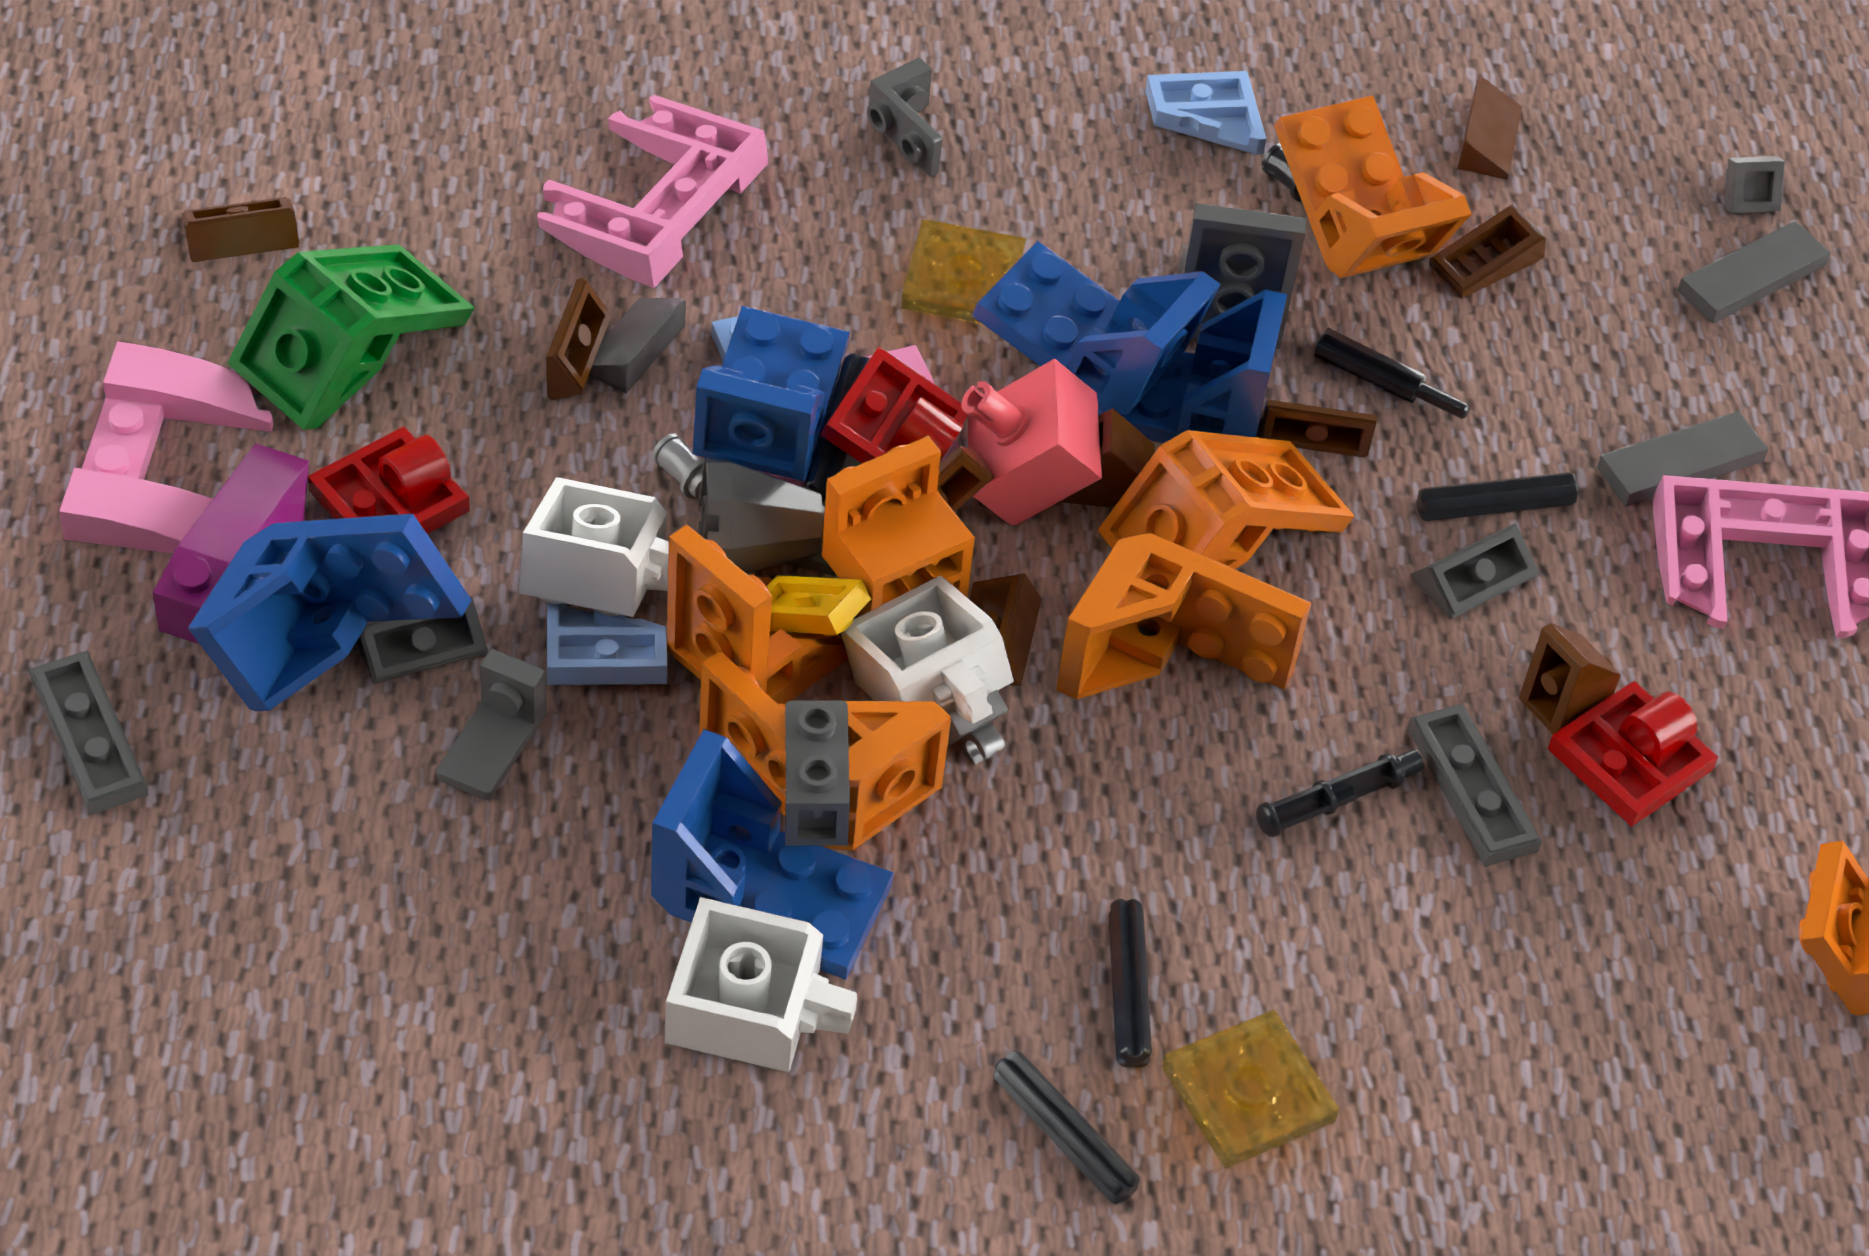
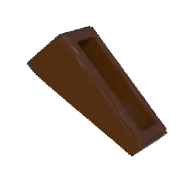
M1511 204L1429 258V265L1461 298H1464L1544 258L1546 237ZM1507 238L1514 246L1509 249L1501 240ZM1491 246L1500 256L1494 258L1485 248ZM1475 254L1485 266L1479 268L1468 256ZM1459 262L1471 275L1464 279L1451 264Z

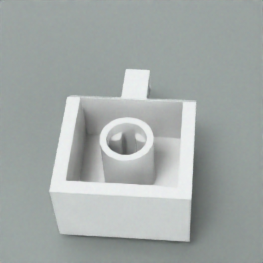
M556 477L523 532L519 594L538 597L540 600L550 604L567 603L592 608L608 616L625 615L633 617L647 589L668 591L669 541L665 540L667 511L655 497Z
M941 575L854 619L852 625L841 632L855 683L874 701H935L949 715L957 711L961 717L974 724L993 714L992 706L987 702L988 694L1014 682L1003 638L992 618Z
M700 897L666 1000L665 1043L789 1072L801 1032L814 1033L815 1029L849 1034L856 1011L857 993L828 984L829 980L818 975L821 964L823 934L810 923Z

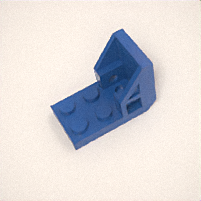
M1037 241L977 303L972 317L1039 366L1055 358L1097 393L1098 409L1103 413L1113 408L1119 414H1129L1187 349L1221 284L1203 271L1138 278L1122 295L1121 300H1118Z
M1264 290L1203 323L1195 354L1184 352L1129 414L1120 415L1146 438L1161 443L1171 440L1186 430L1256 437L1287 294ZM1098 409V415L1102 414L1103 412Z
M742 306L722 367L713 365L703 368L697 383L692 455L709 459L729 460L754 470L804 482L812 464L820 438L819 434L822 431L848 348L850 332Z
M413 514L273 523L243 542L188 629L246 706L253 711H270L346 658L368 622L458 618L463 616L472 599Z
M703 729L652 823L651 896L670 915L691 923L700 897L808 922L823 934L820 970L847 980L892 887L894 872L822 846H785V833L780 831L782 802L727 737Z

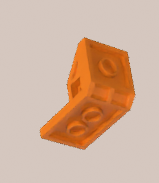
M1373 95L1282 116L1274 124L1324 262L1329 270L1340 279L1433 256L1472 215L1465 195L1424 172L1404 177Z
M1186 430L1159 446L1097 531L1112 549L1119 539L1152 533L1230 568L1237 569L1249 561L1273 528L1342 533L1355 516L1291 441Z
M687 524L669 536L667 652L700 680L702 662L721 651L737 667L743 666L747 668L756 678L760 688L777 704L786 705L788 701L796 698L848 659L843 638L839 635L825 636L814 633H786L782 628L778 631H770L772 595L766 587L772 581L770 577L747 575L727 558L723 549L716 542L710 539L705 540Z
M1152 533L1119 539L1068 618L1056 690L1075 699H1080L1160 675L1179 643L1191 648L1195 654L1202 658L1216 659L1243 671L1254 681L1268 682L1281 689H1285L1294 674L1311 602ZM1143 627L1157 634L1145 636L1138 631V628Z
M719 651L702 662L699 735L705 729L727 737L782 802L781 813L785 816V705L777 704L760 688L756 678L747 668L743 666L737 667L726 655ZM845 701L848 705L850 792L848 845L822 847L853 851L942 788L951 716L935 701Z

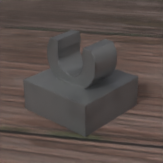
M1778 156L1728 158L1725 176L1726 210L1731 213L1781 211L1785 160Z
M998 690L989 693L987 696V702L992 706L993 714L971 724L961 717L957 711L950 714L951 722L947 746L960 740L964 755L973 765L989 758L1005 747L1000 733L991 724L992 721L1008 711Z

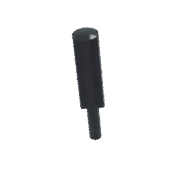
M1330 327L1324 331L1316 345L1315 357L1334 364L1411 403H1414L1419 398L1460 419L1466 418L1470 411L1469 404L1426 384L1427 378H1425L1424 374L1332 330Z

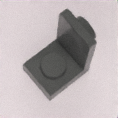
M919 57L870 81L867 115L872 127L877 132L885 133L900 148L901 153L908 162L916 163L931 177L939 173L942 137L918 114L924 107L929 105L932 68Z
M492 648L480 664L481 704L437 767V779L484 800L492 798L546 716V670Z
M788 701L785 705V846L848 845L850 808L848 705L845 701Z

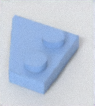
M1247 71L1147 76L1145 92L1154 126L1249 153L1264 154L1266 136Z
M547 603V685L667 684L666 626L641 618L631 619L623 615L608 616L594 610V614L566 606V603Z

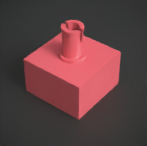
M1055 358L997 392L986 381L977 382L978 388L984 394L974 385L965 393L961 406L962 410L968 414V448L974 449L981 455L994 475V478L973 497L1008 524L1016 526L1102 479L1097 393Z

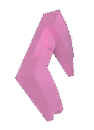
M656 95L649 97L650 107L654 114L642 121L630 119L621 111L612 114L608 118L609 130L641 149L674 164L634 208L548 180L543 187L544 200L555 203L554 213L552 215L542 212L537 215L538 225L541 229L581 255L651 288H655L683 258L682 238L728 189L741 194L769 164L764 130Z
M117 341L103 381L106 398L82 469H73L59 510L64 540L174 553L179 543L213 498L177 487L144 480L163 419L272 432L273 418L270 411L257 409L253 394L260 392L236 371L184 354Z
M1662 476L1652 497L1658 563L1666 603L1673 606L1677 600L1709 616L1707 624L1715 628L1724 629L1728 621L1722 540L1820 547L1829 608L1836 638H1847L1854 635L1858 629L1856 624L1869 619V492Z

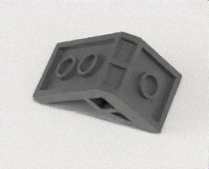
M1195 203L1188 244L1181 243L1177 274L1203 271L1221 285L1193 337L1199 338L1203 323L1264 290L1287 294L1276 349H1280L1306 233V218Z

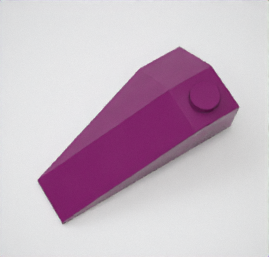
M257 443L253 445L179 543L153 590L159 631L199 644L188 627L243 542L273 523L304 521L309 460Z

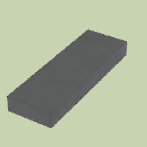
M1793 221L1681 278L1677 291L1713 324L1826 266L1831 252L1801 225Z
M1740 411L1602 454L1597 468L1626 507L1651 499L1663 475L1712 479L1764 462L1769 449Z
M88 650L29 669L32 684L88 815L148 796L146 781Z
M1459 704L1411 717L1407 729L1484 866H1490L1538 852L1542 843L1540 836L1464 705Z

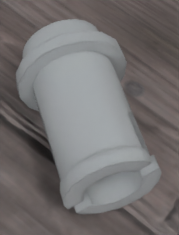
M669 434L657 443L652 459L680 483V490L684 496L699 500L704 459L701 456L692 455L693 449L685 444L680 436Z

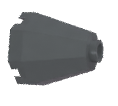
M704 459L699 506H702V519L699 521L698 534L705 540L710 539L716 542L723 549L727 558L747 574L819 553L821 540H823L825 505H822V495L820 493L729 460Z

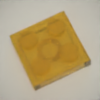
M922 219L902 292L901 309L981 323L972 317L977 303L1025 254L1027 238Z
M1275 1009L1166 1053L1164 1056L1163 1071L1224 1169L1336 1122L1340 1110Z

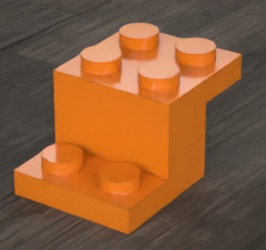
M929 436L908 445L896 446L882 456L856 467L844 468L836 475L827 478L822 557L839 579H858L863 581L871 600L859 611L857 618L940 575L968 598L975 537L937 491L941 451Z
M1844 841L1820 844L1815 870L1809 876L1810 896L1805 918L1801 919L1799 924L1800 943L1804 952L1812 956L1825 975L1831 991L1838 994L1849 1012L1856 1016L1869 1014V879Z

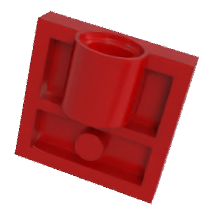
M878 346L819 435L862 464L886 454L896 446L908 445L929 436L941 451V461L962 430L963 423L967 419L968 414L962 410V403Z
M405 426L307 476L309 492L333 519L413 514L426 534H429L470 512L469 496L451 477L450 465L440 445L427 434L415 438Z
M1632 681L1554 733L1547 748L1631 827L1712 772L1719 757L1695 736L1698 725L1696 715L1684 698L1670 691L1663 692L1653 698L1635 681Z

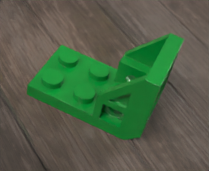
M399 244L297 252L274 271L227 364L303 430L316 429L381 370L400 333L405 334L414 331L439 330L441 328L463 326L468 322L475 307Z

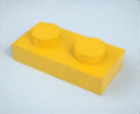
M777 575L766 586L772 595L770 631H778L782 628L786 633L838 635L852 625L854 617L871 600L863 581L858 579Z

